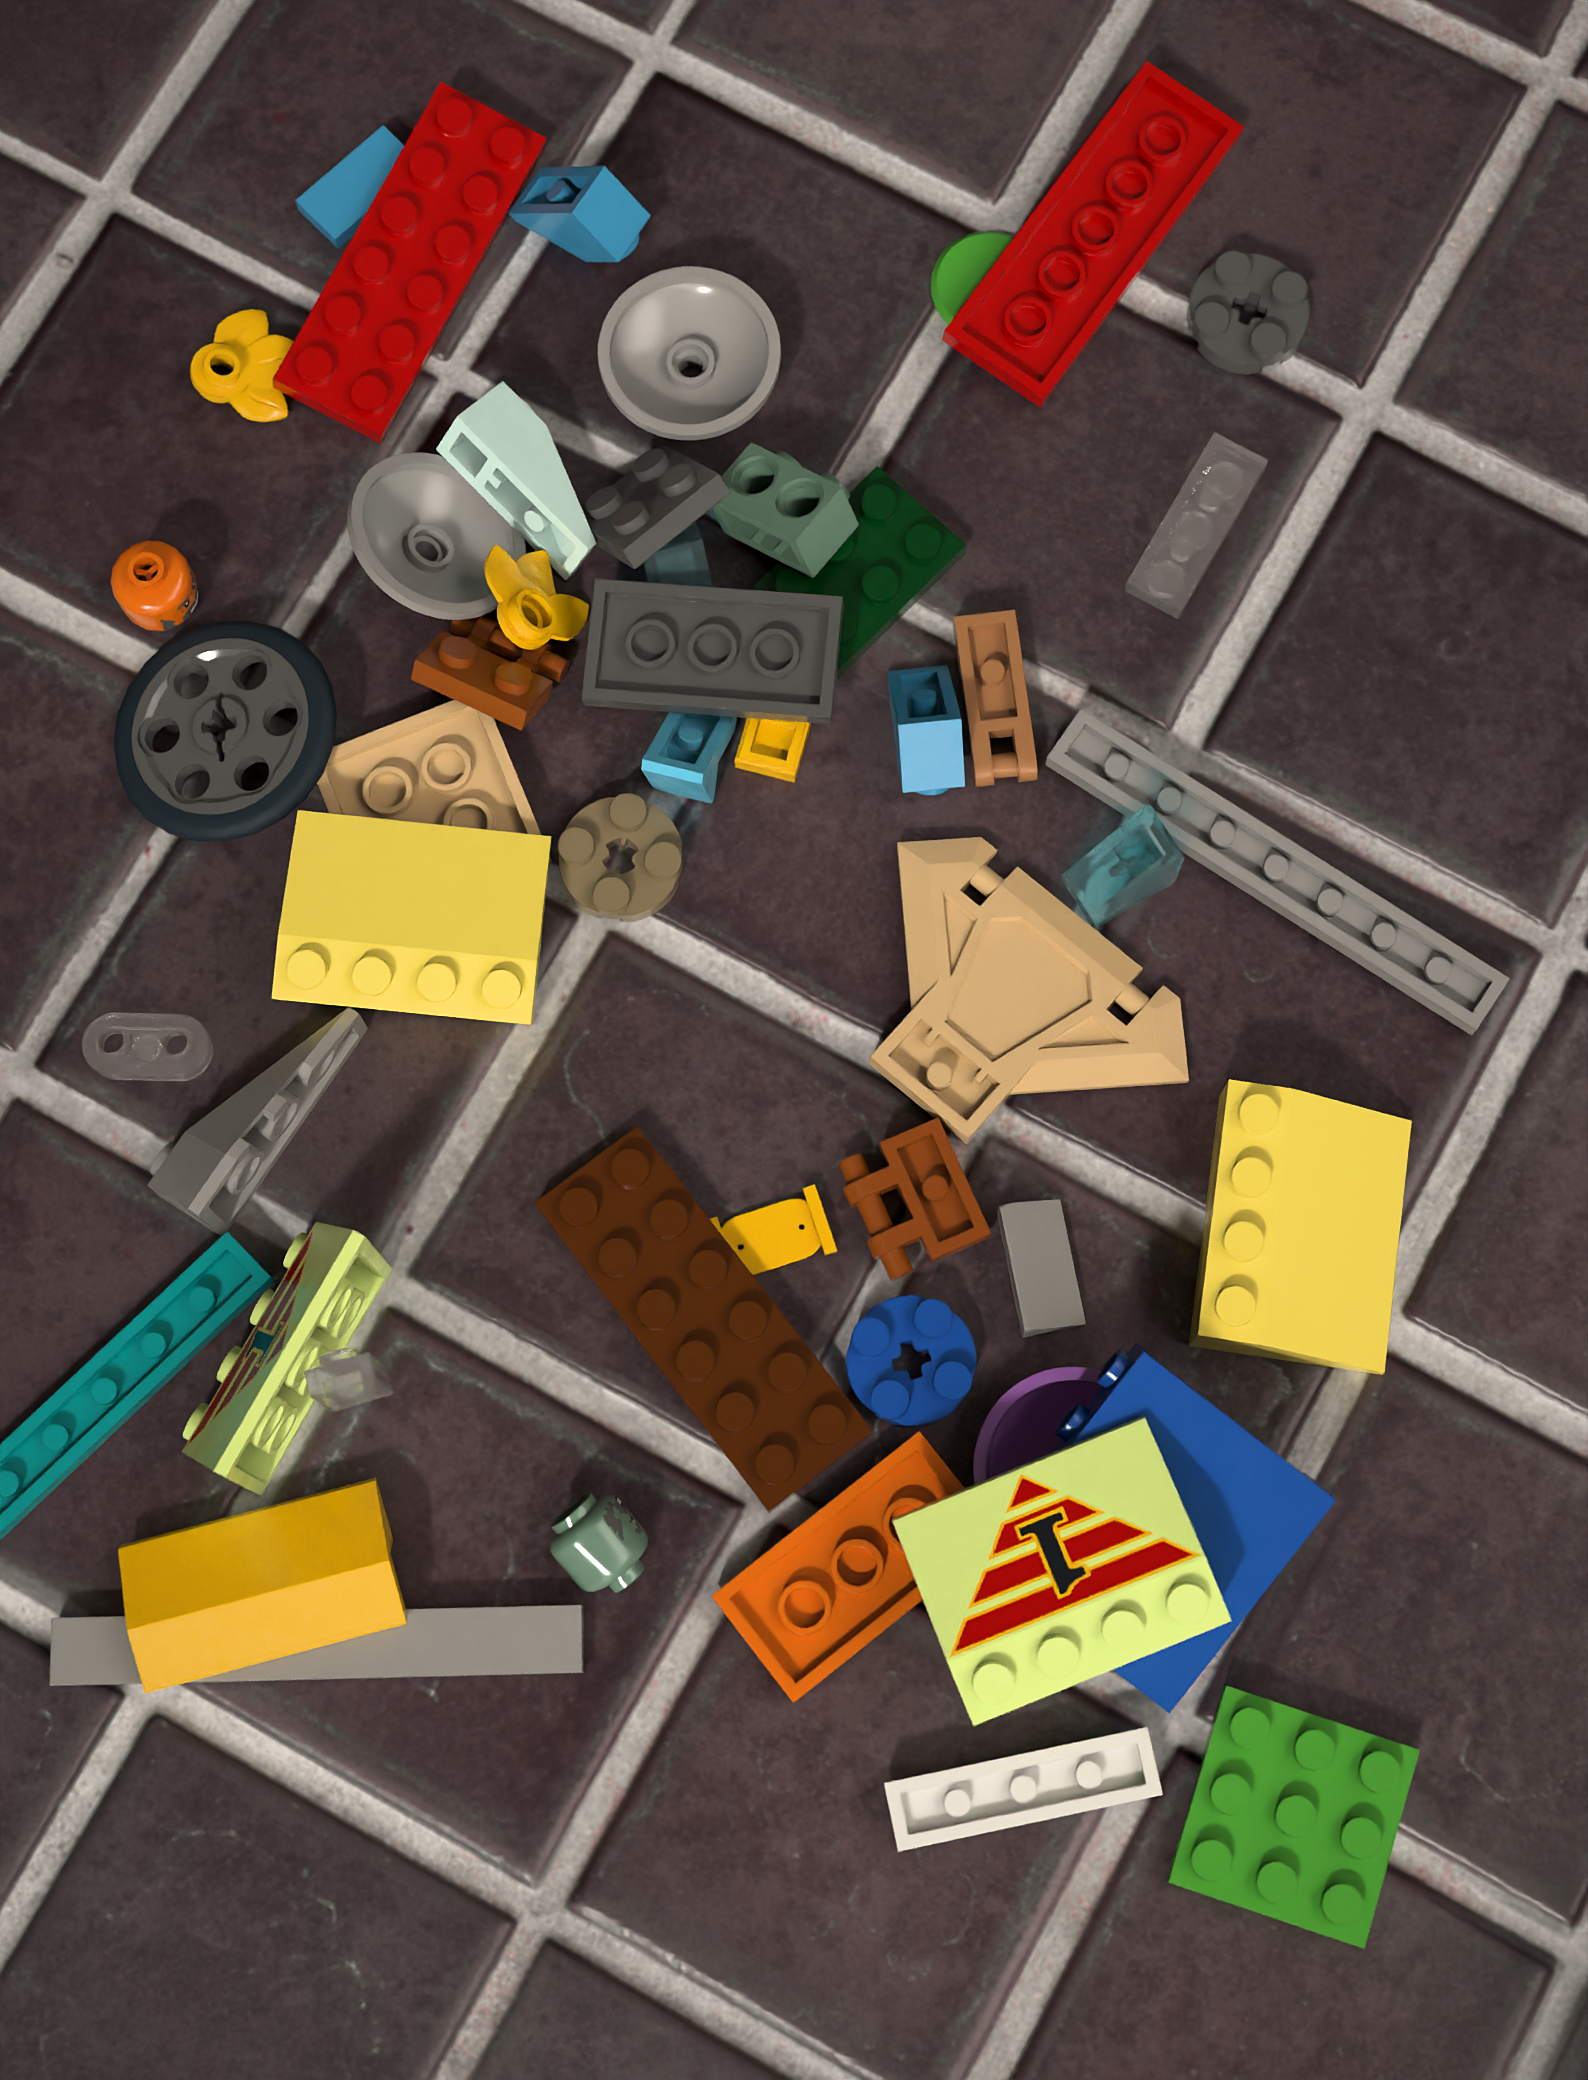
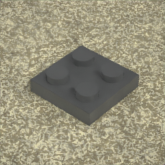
M662 445L659 449L647 451L638 457L632 465V470L615 484L601 488L587 499L585 508L582 510L597 543L596 546L636 569L730 492L719 473L666 445Z

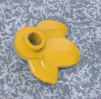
M256 309L239 311L226 317L219 323L212 344L200 348L195 353L190 366L191 381L204 398L215 403L229 402L246 419L257 422L285 419L288 416L287 403L282 392L273 388V377L294 341L280 335H268L266 312ZM211 366H225L232 373L224 376L218 375L211 369Z
M494 545L490 549L484 565L485 577L488 586L498 601L497 618L499 625L510 641L523 649L535 650L543 646L550 639L569 641L580 633L588 618L589 605L577 597L556 594L547 551L530 552L514 561L498 545Z

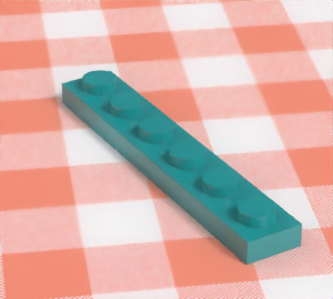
M228 1231L0 1444V1540L275 1282Z

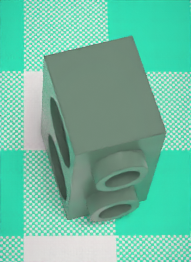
M752 442L721 476L730 493L712 507L724 533L811 578L817 575L859 526L848 501L850 498L849 491L836 477L826 472L817 475L801 467L786 452L778 450L772 453Z

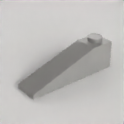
M350 1007L345 1009L185 1131L177 1144L169 1142L155 1158L150 1170L154 1177L147 1186L161 1198L222 1237L233 1225L368 1030L360 1014Z

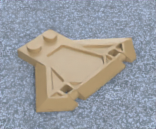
M982 837L897 842L911 1011L870 1056L869 1064L934 1119L938 1117L941 1124L964 1144L967 1145L1009 1095L1189 1082L1180 998L1163 985L1152 998H1149L1132 984L1143 969L1140 965L1018 866L1005 880L994 872L987 864L996 855L997 849ZM970 884L987 897L981 906L963 893ZM1114 1003H1117L1134 1017L1127 1026L1108 1011Z

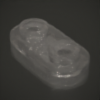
M107 1013L92 1021L85 1030L82 1039V1051L88 1064L97 1073L108 1079L188 1081L198 1077L208 1068L213 1057V1042L202 1024L188 1015ZM113 1034L123 1035V1045L118 1051L113 1053L104 1051V1043L109 1036ZM175 1036H185L187 1038L185 1049L179 1054H169L167 1052L168 1042Z

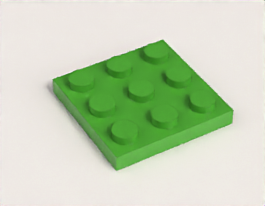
M1223 1686L1165 1882L1365 1949L1420 1750L1229 1686Z

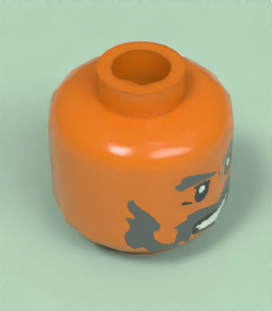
M149 540L133 544L119 555L112 567L110 584L116 601L132 623L146 630L166 631L178 627L191 616L197 605L199 588L195 575L186 558L177 548L162 541Z

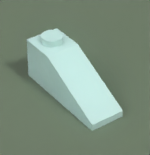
M504 381L456 417L436 450L536 551H547L550 565L565 580L570 578L597 543L547 425Z

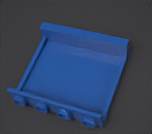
M1135 1343L1127 1354L1119 1349L1106 1362L1096 1378V1382L1102 1385V1387L1085 1407L1078 1402L1067 1412L1055 1431V1435L1060 1438V1441L1049 1454L1141 1416L1146 1418L1232 1620L1113 1669V1671L1170 1714L1336 1502V1499L1313 1478L1294 1467L1150 1356L1143 1347ZM1036 1455L1031 1461L1041 1457Z

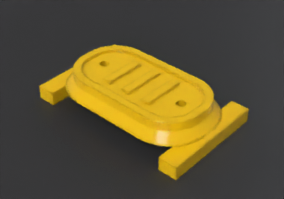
M815 1184L803 1188L806 1200L798 1198L783 1200L735 1216L728 1220L722 1228L717 1216L710 1218V1220L752 1275L805 1259L813 1255L821 1245L825 1256L835 1253L837 1248ZM803 1225L805 1228L800 1230L799 1226ZM742 1245L744 1248L739 1250L738 1246Z

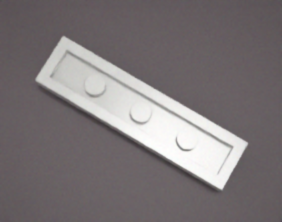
M1148 1727L884 1783L898 1851L1163 1795Z

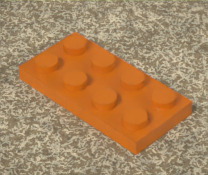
M920 1431L711 1596L793 1704L923 1600L892 1518L965 1488Z

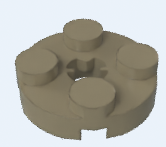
M622 793L616 797H607L587 805L571 819L566 830L560 835L558 840L559 871L563 885L573 902L584 912L592 916L620 919V922H635L645 919L661 910L672 899L679 885V877L683 870V848L680 835L671 819L661 809L645 802L640 796L633 793ZM621 845L622 849L629 846L636 851L631 857L634 868L624 874H620V867H616L613 873L604 866V863L610 859L609 850Z

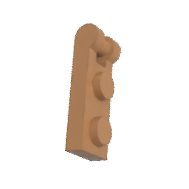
M1015 610L954 616L953 631L975 788L993 786L994 779L1017 777L1018 783L1036 781L1038 778L1037 760ZM1012 737L1014 752L991 754L990 739Z

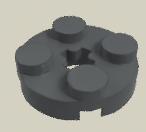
M1235 250L1223 253L1218 257L1215 264L1203 271L1196 280L1190 294L1186 321L1189 331L1190 329L1192 330L1193 336L1199 343L1197 349L1211 364L1236 374L1249 375L1259 373L1265 366L1274 365L1278 361L1282 364L1297 351L1308 325L1310 307L1306 296L1308 291L1307 283L1302 275L1292 271L1285 264L1271 257L1253 253L1244 254ZM1245 303L1254 304L1258 307L1257 310L1263 313L1264 319L1254 317L1249 325L1242 324L1238 321L1240 312L1233 307L1244 305Z

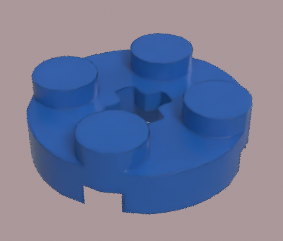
M914 1295L894 1297L870 1309L854 1327L846 1353L848 1381L859 1403L880 1419L903 1428L930 1426L951 1415L969 1393L977 1362L974 1341L963 1320L953 1313L943 1301ZM912 1344L916 1352L926 1351L930 1361L921 1366L922 1376L918 1379H910L906 1370L895 1371L892 1361L901 1357V1346Z

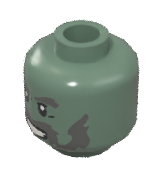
M588 1492L565 1508L551 1523L550 1527L555 1532L550 1543L551 1554L583 1591L596 1592L609 1586L614 1593H617L630 1585L645 1569V1566L639 1559L648 1546V1535L623 1503L614 1495H602L596 1498L592 1492Z

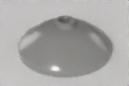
M697 266L670 268L653 273L636 282L616 300L603 322L598 341L600 375L606 392L614 405L627 419L638 427L669 439H708L728 433L752 418L765 404L774 389L781 364L780 335L776 321L767 304L743 281L730 274L711 268ZM688 366H696L702 370L698 376L692 378L681 374V371Z
M418 452L403 453L380 461L361 478L349 501L347 511L348 534L354 553L365 572L391 598L427 616L447 620H464L476 618L495 610L498 606V601L487 584L484 569L485 560L490 549L494 545H498L514 561L526 554L525 539L440 455Z

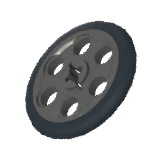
M219 621L191 629L173 639L144 663L128 686L117 714L114 752L117 773L129 800L146 820L171 835L196 842L231 841L257 834L287 817L308 797L324 773L334 746L337 720L333 686L321 661L301 640L279 627L255 621ZM252 663H265L267 665V675L263 683L255 689H241L239 679L243 670ZM196 671L207 672L209 676L208 685L201 695L188 699L182 697L181 686L187 676ZM285 708L296 709L298 719L293 730L282 736L272 735L269 727L274 714ZM228 718L236 725V728L227 730L225 740L221 742L214 736V732L223 730L224 720ZM167 725L179 726L180 736L176 745L164 753L154 752L152 744L157 731ZM254 763H267L269 776L262 787L254 791L243 790L241 777L244 771ZM196 771H207L210 776V783L205 793L195 799H185L182 794V787L186 778Z

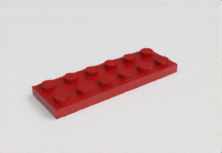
M1146 61L946 327L942 341L1041 408L1240 139L1244 126Z
M440 82L274 375L273 388L381 444L506 220L508 212L516 202L542 155L547 138L449 85Z

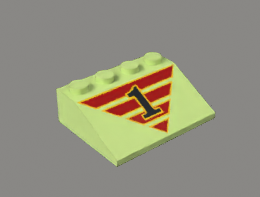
M316 1222L309 1235L301 1232L295 1238L284 1258L283 1266L288 1268L276 1291L272 1289L266 1290L257 1302L250 1318V1323L255 1325L243 1348L234 1346L227 1354L217 1373V1380L222 1382L209 1406L202 1403L196 1408L184 1429L183 1438L187 1439L188 1442L182 1453L260 1496L263 1495L392 1271L390 1265L369 1240L354 1230Z
M1144 1416L892 1518L897 1535L973 1726L1232 1621L1195 1531Z

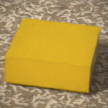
M747 718L735 757V768L795 783L811 723Z

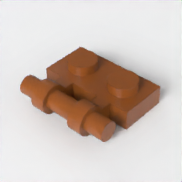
M482 615L479 618L452 620L449 631L458 636L442 630L415 659L411 680L522 731L549 699L553 681L540 674L557 682H562L568 672L570 660L551 652V645L548 643L535 650H527L515 645L505 636L498 620ZM491 651H492V652H495V653H497V654H499V655H501V656H503V657H505V658H507V659H510V660H512V661H514V662H510V661H508V660H506V659H504V658H502V657H500V656H497V655L491 653Z
M938 1117L879 1142V1149L888 1166L870 1174L861 1153L845 1158L838 1163L847 1183V1186L843 1188L846 1199L851 1208H858L871 1237L866 1241L874 1260L881 1259L890 1281L904 1277L914 1271L904 1249L908 1245L921 1240L930 1262L934 1263L991 1237V1231ZM897 1188L911 1220L894 1226L881 1196Z

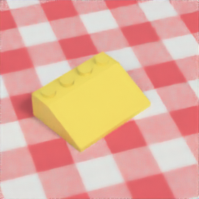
M298 810L278 931L272 999L533 1025L552 837Z
M1228 1080L1219 1096L1189 1346L1380 1375L1385 1373L1411 1120L1293 1088Z

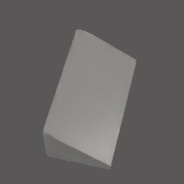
M1060 1199L1014 1202L999 1205L997 1217L1022 1338L1086 1326Z

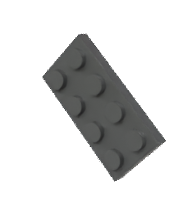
M595 579L581 699L585 706L832 724L844 612L843 596Z

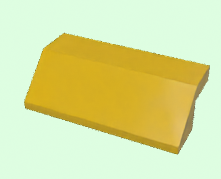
M377 1479L364 1480L119 1545L118 1556L126 1628L144 1692L156 1691L407 1624L408 1615L391 1557L393 1537Z

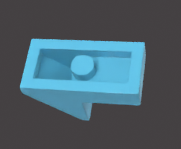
M669 712L642 759L641 770L651 786L661 792L712 803L715 797L718 762L736 730L737 717Z

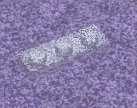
M1214 432L1127 580L1124 591L1179 619L1263 475L1268 460Z

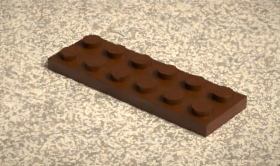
M638 1126L535 1202L538 1210L769 1514L873 1434V1430Z

